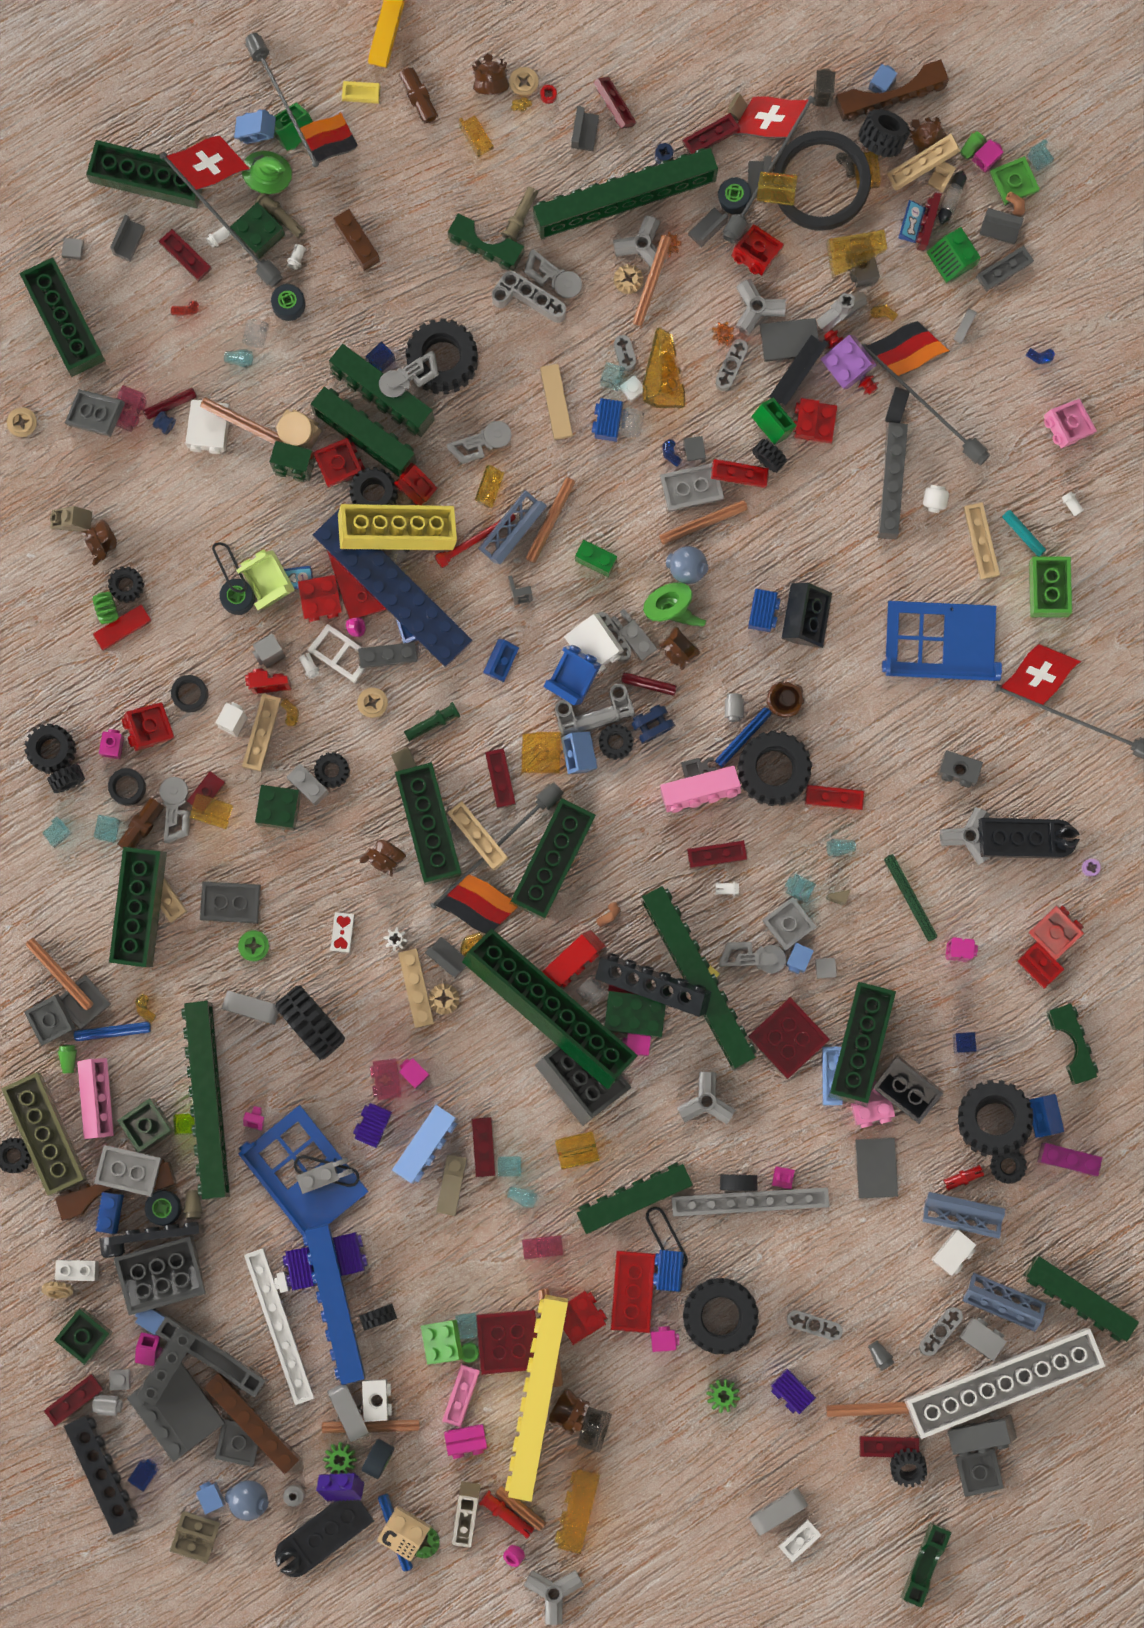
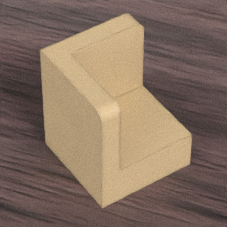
M945 161L936 166L934 173L928 181V185L944 193L954 176L956 167Z

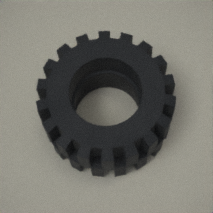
M874 109L867 114L858 137H860L859 140L863 143L862 145L870 152L882 157L887 156L891 158L901 153L910 135V128L903 118L888 110Z
M368 467L365 468L366 471L362 472L360 470L358 472L359 475L353 477L349 490L353 504H397L398 490L394 484L395 480L389 472L386 473L382 468L378 470L377 467H373V470H370ZM372 484L381 485L385 489L383 497L378 501L366 500L363 497V491L367 486Z
M42 724L39 725V729L34 728L32 730V735L28 734L29 740L25 741L27 748L24 750L28 761L36 769L46 774H54V772L72 765L70 762L75 759L74 753H76V748L74 745L76 744L72 736L64 728L56 724L55 726L52 724L44 726ZM49 739H57L61 746L58 755L52 759H44L41 756L43 743Z

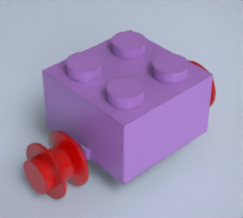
M832 329L824 335V340L830 344L828 349L832 350L824 355L821 361L843 389H849L860 380L858 388L863 387L865 389L863 394H873L878 389L877 385L879 382L874 383L872 381L874 376H866V374L877 365L854 335H848L844 338L843 336H837L838 330L833 331Z

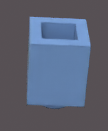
M881 64L870 81L868 89L874 93L888 92L896 80L897 72L891 66Z
M795 943L786 963V966L789 967L788 970L796 974L804 973L814 950Z
M154 1308L137 1313L135 1315L137 1317L135 1323L156 1335L155 1333L166 1315Z
M208 1481L199 1486L200 1490L196 1492V1495L205 1515L226 1504L216 1482L211 1484Z

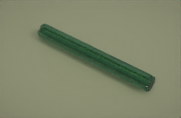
M893 854L888 855L884 858V861L928 941L936 939L937 934Z

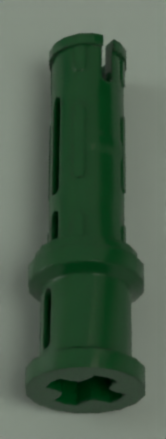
M451 702L450 706L442 710H436L435 715L405 730L404 733L410 742L439 725H446L451 719L461 716L454 703Z

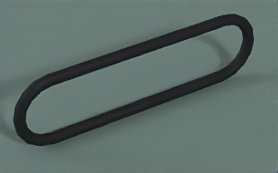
M215 543L212 546V550L230 589L237 593H242L246 591L247 584L242 573H239L240 578L243 580L244 588L242 590H237L232 587L228 579V576L222 566V563L216 553L215 547L217 545L225 546L234 562L236 569H239L238 564L231 552V549L225 543Z
M301 1155L295 1159L294 1169L299 1174L304 1173L302 1171H299L296 1166L297 1161L301 1158H306L325 1164L330 1162L306 1155ZM344 1165L336 1166L344 1169H352V1171L355 1172L357 1179L353 1184H346L339 1181H335L332 1183L343 1185L346 1187H353L358 1183L359 1173L356 1169Z
M659 1207L650 1208L646 1213V1220L661 1250L665 1249L649 1220V1214L653 1210H658L662 1213L681 1252H684V1269L688 1263L687 1255L683 1250L664 1211Z

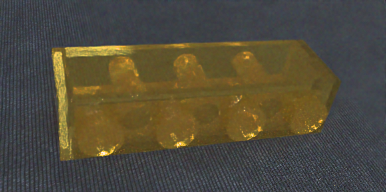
M577 1468L576 1472L572 1471L569 1482L573 1484L571 1492L567 1491L564 1502L568 1504L567 1510L562 1511L560 1523H563L562 1530H557L555 1542L558 1543V1549L581 1554L600 1473Z

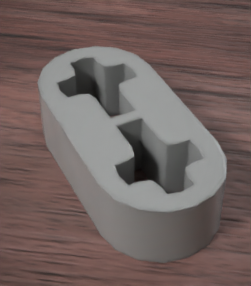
M968 308L953 340L962 344L977 313L976 311Z
M625 335L617 336L614 341V349L619 366L623 371H631L636 365L631 341ZM622 340L624 343H627L625 345L626 351H623L622 347L618 346ZM625 355H627L628 360L631 361L630 366H627L626 363L623 364V362L625 361Z

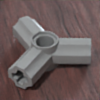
M645 216L636 237L615 239L614 250L616 257L638 254L651 268L657 252V248L652 241L660 221L655 217ZM645 242L647 246L640 247L638 243Z
M746 279L736 286L747 306L735 326L741 333L750 335L762 316L785 317V299H763L751 279ZM758 304L762 309L755 310L752 306Z
M856 291L852 294L845 292L841 294L838 300L831 305L832 308L817 320L819 327L827 333L841 321L848 319L855 311L867 304L865 293Z
M975 807L965 828L940 829L941 846L965 845L978 865L988 860L990 857H981L978 819L989 818L990 814L981 808ZM966 832L973 833V841H968L966 839Z
M699 1072L698 1097L677 1107L684 1122L704 1112H708L725 1124H728L736 1110L715 1097V1072ZM704 1096L711 1098L712 1104L710 1107L702 1105L701 1100Z
M532 1570L524 1586L545 1598V1624L559 1625L562 1624V1598L583 1587L584 1584L576 1570L556 1582H552ZM556 1588L559 1590V1596L552 1598L549 1596L548 1591Z

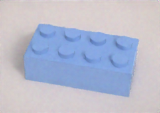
M435 1105L392 1171L411 1184H414L415 1181L419 1182L425 1174L422 1171L426 1165L430 1166L436 1156L433 1154L436 1149L441 1150L447 1140L444 1139L448 1132L452 1133L456 1128L457 1123L455 1121L457 1118Z

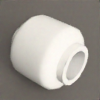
M931 485L930 488L925 489L923 505L928 507L929 512L939 513L940 510L947 508L949 492L945 490L946 487Z

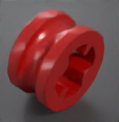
M552 85L542 87L540 92L541 100L546 104L555 102L557 98L556 88ZM548 91L549 93L551 91L552 97H545V92Z

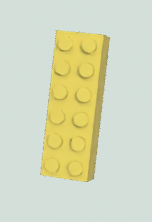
M341 504L338 512L340 549L453 550L457 541L454 506Z

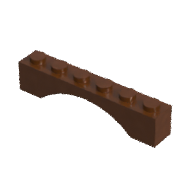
M940 59L923 65L920 72L910 82L898 89L883 93L851 89L837 94L835 103L842 121H853L860 115H867L874 109H888L893 104L899 102L903 104L910 101L911 98H921L929 92L942 91L947 86L949 78Z
M162 1159L154 1190L164 1189L177 1184L171 1162H165ZM88 1183L79 1186V1190L71 1192V1189L60 1192V1197L55 1198L61 1220L65 1221L84 1215L89 1206L101 1196V1193L114 1188L98 1184L90 1187Z
M218 1373L203 1387L284 1474L301 1459L289 1444L260 1418L225 1376Z

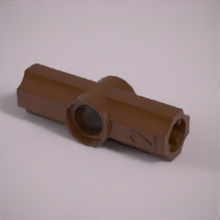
M408 67L399 73V77L407 90V96L412 106L417 109L423 123H431L438 117V114L430 101L427 88L419 80L414 68Z
M150 798L141 812L132 818L127 831L123 834L117 845L121 848H136L142 838H145L151 832L154 826L153 823L165 807L153 798Z

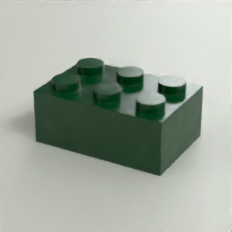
M609 991L604 1026L611 1032L662 1038L666 1005L636 994Z

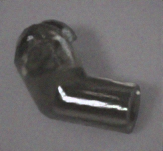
M838 153L836 160L846 168L847 178L856 177L855 163L852 158L846 153Z

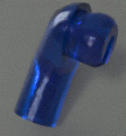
M1030 348L1025 356L1037 364H1044L1054 359L1055 352L1052 349H1047L1045 352L1038 353Z
M668 439L662 446L663 456L674 466L678 467L682 459L674 454L675 441Z

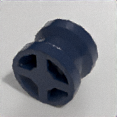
M661 143L656 147L655 161L657 164L660 165L665 160H673L674 151L672 146L668 143Z
M161 411L155 418L153 427L162 430V433L167 435L173 429L176 419L173 417L169 418L164 411Z

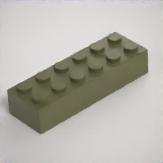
M36 1072L1 1088L47 1196H53L88 1180L42 1074Z

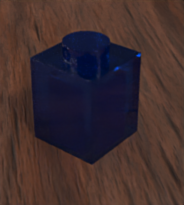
M382 341L365 356L366 361L381 372L396 360L394 353Z
M975 1032L953 1034L954 1054L977 1052Z
M142 1459L127 1481L144 1492L160 1469L156 1467L157 1464L151 1459Z

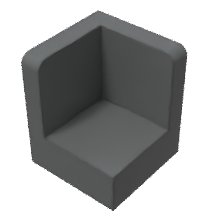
M703 436L685 438L683 447L684 451H686L687 461L701 460V463L705 462L706 454Z

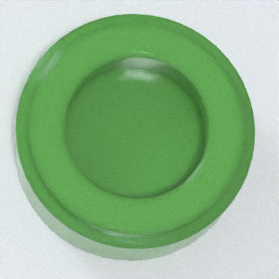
M471 1342L465 1343L462 1346L464 1358L462 1360L467 1363L476 1361L479 1357L478 1346Z

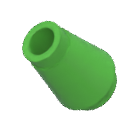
M978 131L974 134L971 133L960 154L965 159H968L985 145L987 140Z
M75 1045L59 1046L58 1056L62 1073H74L77 1054Z

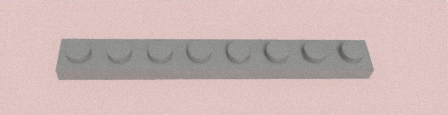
M828 1188L672 1197L673 1216L829 1207Z

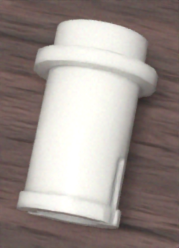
M223 226L215 233L208 234L209 237L206 239L212 248L218 247V244L231 236V233Z
M300 244L294 245L291 257L287 259L288 267L295 270L301 267L300 262L306 251L304 246Z
M1069 492L1062 497L1063 504L1066 503L1075 517L1084 509L1075 498L1076 494Z
M306 653V657L302 655L299 657V660L306 671L305 675L311 679L319 675V668L315 666L310 653Z
M735 881L733 883H716V888H723L716 889V895H733V897L739 895V883H735Z

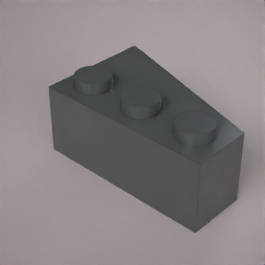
M1011 1414L1006 1415L1005 1418L988 1419L986 1422L971 1423L954 1427L947 1431L953 1455L959 1454V1457L971 1455L970 1451L978 1450V1453L988 1452L991 1447L996 1446L998 1449H1005L1017 1438Z

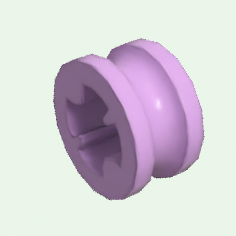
M1088 859L1083 862L1082 871L1086 876H1095L1100 872L1101 867L1097 860ZM1089 862L1091 863V865L1095 864L1096 869H1093L1095 871L1094 873H1092L1091 870H1087Z

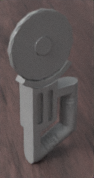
M534 249L529 252L524 271L528 276L542 287L550 279L552 281V289H555L558 295L563 298H573L579 294L582 282L576 273L565 271L564 269L559 270ZM535 258L541 261L539 271L545 275L544 278L533 270Z
M434 352L427 353L403 369L398 368V371L385 372L379 380L381 392L391 398L398 397L406 391V388L409 390L410 380L413 379L416 385L421 387L438 376L439 372ZM429 360L430 372L418 379L417 376L424 372L423 363Z
M493 421L484 430L482 429L480 434L449 443L447 448L461 464L484 458L482 447L486 446L488 449L493 450V448L506 446L511 439V430L506 423ZM462 445L468 452L478 449V452L464 456L456 447Z
M169 777L163 781L159 789L160 796L164 801L163 804L166 806L164 843H170L188 836L191 811L179 810L186 803L188 786L181 778ZM179 815H183L182 830L169 835V829L178 826Z
M727 942L719 961V967L756 966L758 970L761 968L766 973L773 974L783 969L786 963V956L784 951L776 945H768L764 948L760 946L756 953H752V942ZM748 949L747 954H738L735 962L727 963L732 950Z

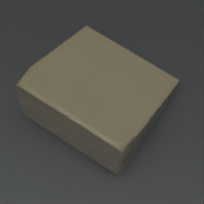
M736 93L728 107V114L731 113L733 118L738 121L748 106L740 93Z
M408 747L391 754L398 771L417 766Z
M850 890L830 893L826 899L843 906L846 904Z

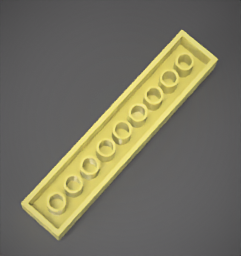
M545 1294L544 1299H540L538 1313H541V1319H536L534 1332L538 1333L537 1338H533L531 1352L534 1353V1357L529 1358L527 1372L531 1374L530 1378L526 1377L523 1392H527V1395L522 1397L520 1412H523V1417L519 1416L516 1431L520 1432L519 1437L515 1436L512 1450L516 1452V1456H511L509 1471H512V1476H508L505 1491H509V1498L532 1502L567 1310V1298Z

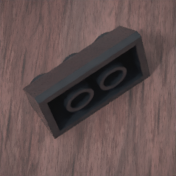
M791 583L782 639L795 644L823 648L832 593L810 583Z
M896 1055L873 1086L877 1092L918 1124L921 1123L943 1095L941 1088L898 1055Z

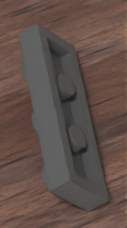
M1022 246L977 274L976 278L987 292L1031 265L1034 260L1026 248Z
M415 642L358 649L360 669L417 662Z

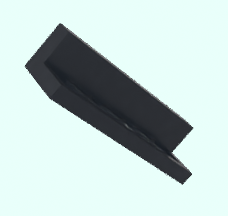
M811 335L769 396V399L774 398L784 408L828 345V342L825 340L821 342Z

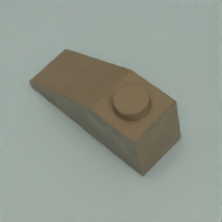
M447 1155L436 1212L456 1216L468 1158Z
M461 1481L451 1545L471 1548L481 1484Z

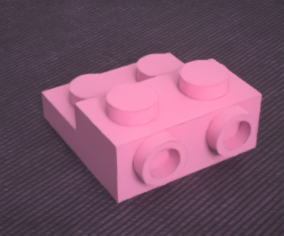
M1080 398L1051 409L1044 415V424L1047 428L1051 429L1053 441L1060 448L1074 444L1078 440L1097 432Z
M873 1086L867 1107L851 1103L855 1124H861V1128L873 1126V1121L880 1120V1124L891 1122V1117H895L892 1103L877 1092Z

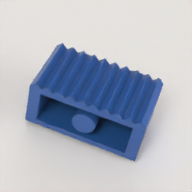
M601 398L600 404L596 403L595 415H598L597 422L593 421L592 433H595V439L617 442L623 407L622 401Z
M755 589L748 629L771 632V629L776 627L777 617L774 616L775 609L779 610L780 598H777V592Z
M103 1192L101 1193V1204L99 1205L100 1209H98L100 1212L98 1213L99 1216L96 1221L98 1224L95 1230L96 1232L117 1234L124 1195Z
M660 1250L659 1254L655 1255V1265L658 1266V1274L654 1273L653 1285H657L656 1290L681 1292L684 1252Z

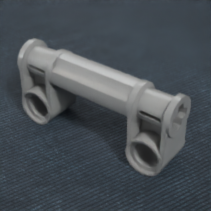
M615 684L611 687L609 695L613 706L577 717L574 715L571 703L566 700H560L555 706V714L561 737L570 733L584 732L619 722L620 719L629 716L635 717L633 705L629 699L626 687L623 684ZM614 689H622L624 695L621 698L615 697L613 695ZM565 704L568 706L569 711L566 714H561L558 711V707Z

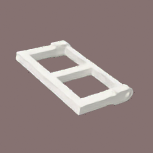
M329 624L325 626L308 649L309 653L318 657L353 683L357 681L365 668L360 669L359 666L352 675L337 665L350 646L357 651L362 647ZM329 632L345 642L332 661L316 650Z

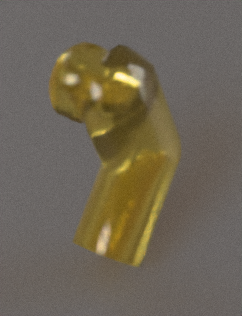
M286 698L280 704L287 711L285 724L287 726H295L298 722L299 710Z

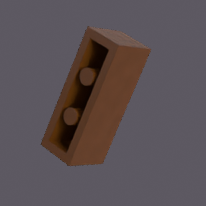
M350 209L333 218L337 230L364 271L380 262L379 254Z

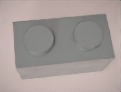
M273 633L253 644L255 651L252 653L260 665L264 664L266 668L286 657Z
M301 764L287 776V779L315 807L329 794L328 790Z
M978 1317L977 1320L971 1318L959 1335V1338L988 1359L994 1361L1007 1343L1003 1339L1004 1335L996 1329L991 1331L987 1328L988 1323Z

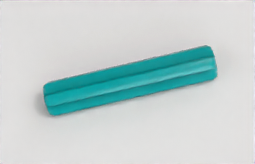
M1011 510L1003 514L1002 518L1037 557L1045 553V547Z

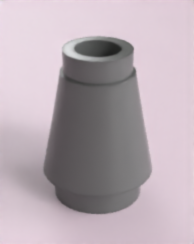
M878 1340L868 1346L876 1367L880 1368L881 1371L895 1363L892 1359L893 1356Z

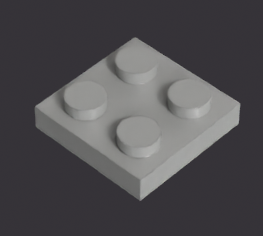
M794 897L762 919L763 923L785 951L816 928Z

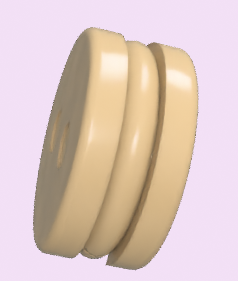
M294 411L285 414L280 419L277 432L283 443L303 448L314 437V425L305 414Z

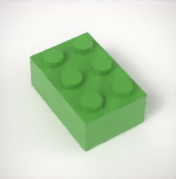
M1071 557L1031 558L1029 561L1030 617H1069L1071 615Z

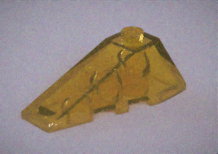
M659 327L655 331L643 381V402L655 408L685 407L684 385L680 384L678 375L681 372L680 367H676L674 359L677 355L672 334Z

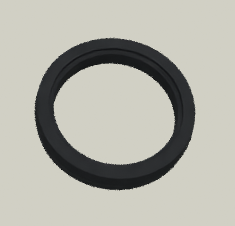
M819 130L808 132L792 140L781 153L773 170V193L782 212L797 225L811 230L838 228L852 220L860 212L868 198L871 187L869 164L863 151L850 138L833 131ZM814 145H830L843 150L856 164L860 177L859 189L853 201L839 213L825 217L808 215L797 209L788 199L783 184L785 170L792 158L803 149Z

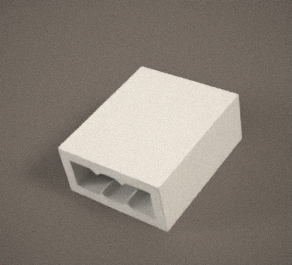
M191 400L185 443L187 448L193 452H201V450H207L212 454L225 452L229 421L201 408L200 404L202 401ZM218 403V404H220V405H222V406H224V407H226V408H228V409L231 410L229 404H226V403Z
M599 614L591 615L564 636L570 646L575 645L585 655L590 654L597 658V662L602 664L597 674L606 669L605 665L609 662L614 663L621 658L620 654L624 652Z

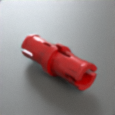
M977 1165L966 1171L961 1170L959 1174L943 1179L946 1189L950 1191L963 1184L966 1186L970 1181L984 1177L981 1166Z

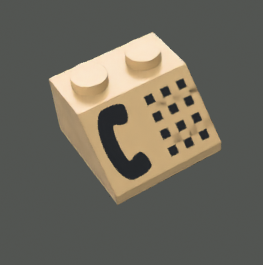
M397 1505L377 1541L411 1562L431 1526Z

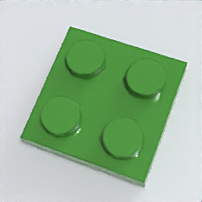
M1025 156L990 171V175L1004 205L1011 203L1006 200L1009 192L1025 198L1040 190Z
M457 1319L421 1325L427 1365L464 1359Z

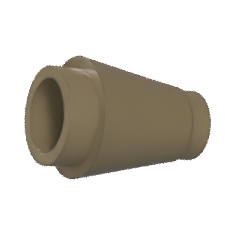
M188 1190L183 1212L185 1219H200L203 1211L198 1190Z

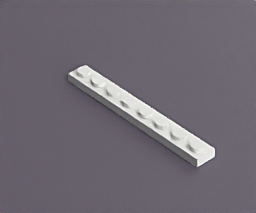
M264 1249L245 1254L244 1257L294 1403L298 1405L314 1399L280 1295L275 1287L274 1278Z

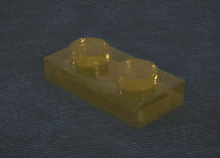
M487 465L475 501L487 508H493L504 472L492 465Z

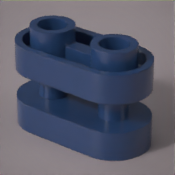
M656 705L650 709V713L646 715L642 713L633 718L632 727L635 731L641 729L643 733L639 736L642 744L663 735L676 726L672 719L666 721L664 718L668 714L665 706ZM655 721L659 722L658 726L649 730L647 725Z

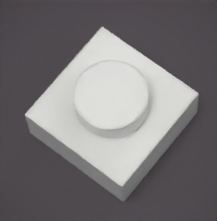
M635 375L620 385L621 391L630 402L646 392L645 387Z
M286 1271L277 1273V1278H274L276 1289H280V1293L290 1291L287 1285Z

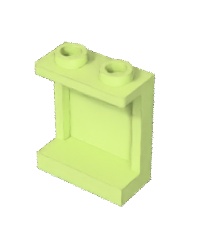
M265 549L256 553V558L253 560L248 559L240 564L242 567L236 570L238 574H244L258 600L254 603L257 610L266 609L295 591L274 551H265Z

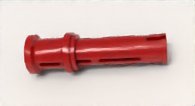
M490 1490L484 1494L478 1505H483L492 1512L491 1515L502 1518L525 1536L526 1539L535 1529L505 1507L504 1501L495 1498Z

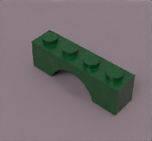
M459 213L448 230L450 242L458 246L460 244L465 246L473 254L477 252L483 255L482 257L489 262L494 261L505 270L515 271L524 254V246L509 238L498 244H487L481 241L475 233V221Z
M1070 1003L1047 1011L1052 1030L1066 1033L1074 1043V1057L1066 1066L1072 1085L1096 1078L1098 1067L1091 1060L1090 1054H1092L1089 1044L1085 1043L1083 1038L1085 1031L1083 1026L1078 1024L1077 1018L1079 1015L1076 1007H1072Z
M930 1522L900 1596L904 1601L922 1608L929 1591L930 1581L936 1564L945 1551L952 1534L950 1530Z

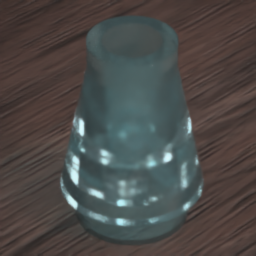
M248 349L225 351L224 361L225 363L247 368V366H252L253 352L248 351Z
M832 838L826 843L828 856L837 857L856 851V843L854 840Z
M510 1187L507 1198L512 1199L527 1209L528 1207H534L538 1194L534 1193V1190Z

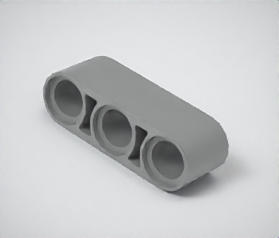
M228 990L222 1005L223 1010L274 1025L279 1013L275 1008L276 1004Z
M340 1384L328 1390L327 1393L350 1442L369 1434L347 1385Z
M795 1488L752 1514L749 1519L757 1533L762 1535L806 1508L808 1504L799 1489Z

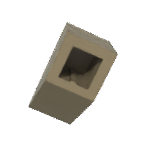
M76 506L52 510L50 529L77 532L88 530L91 528L93 511Z

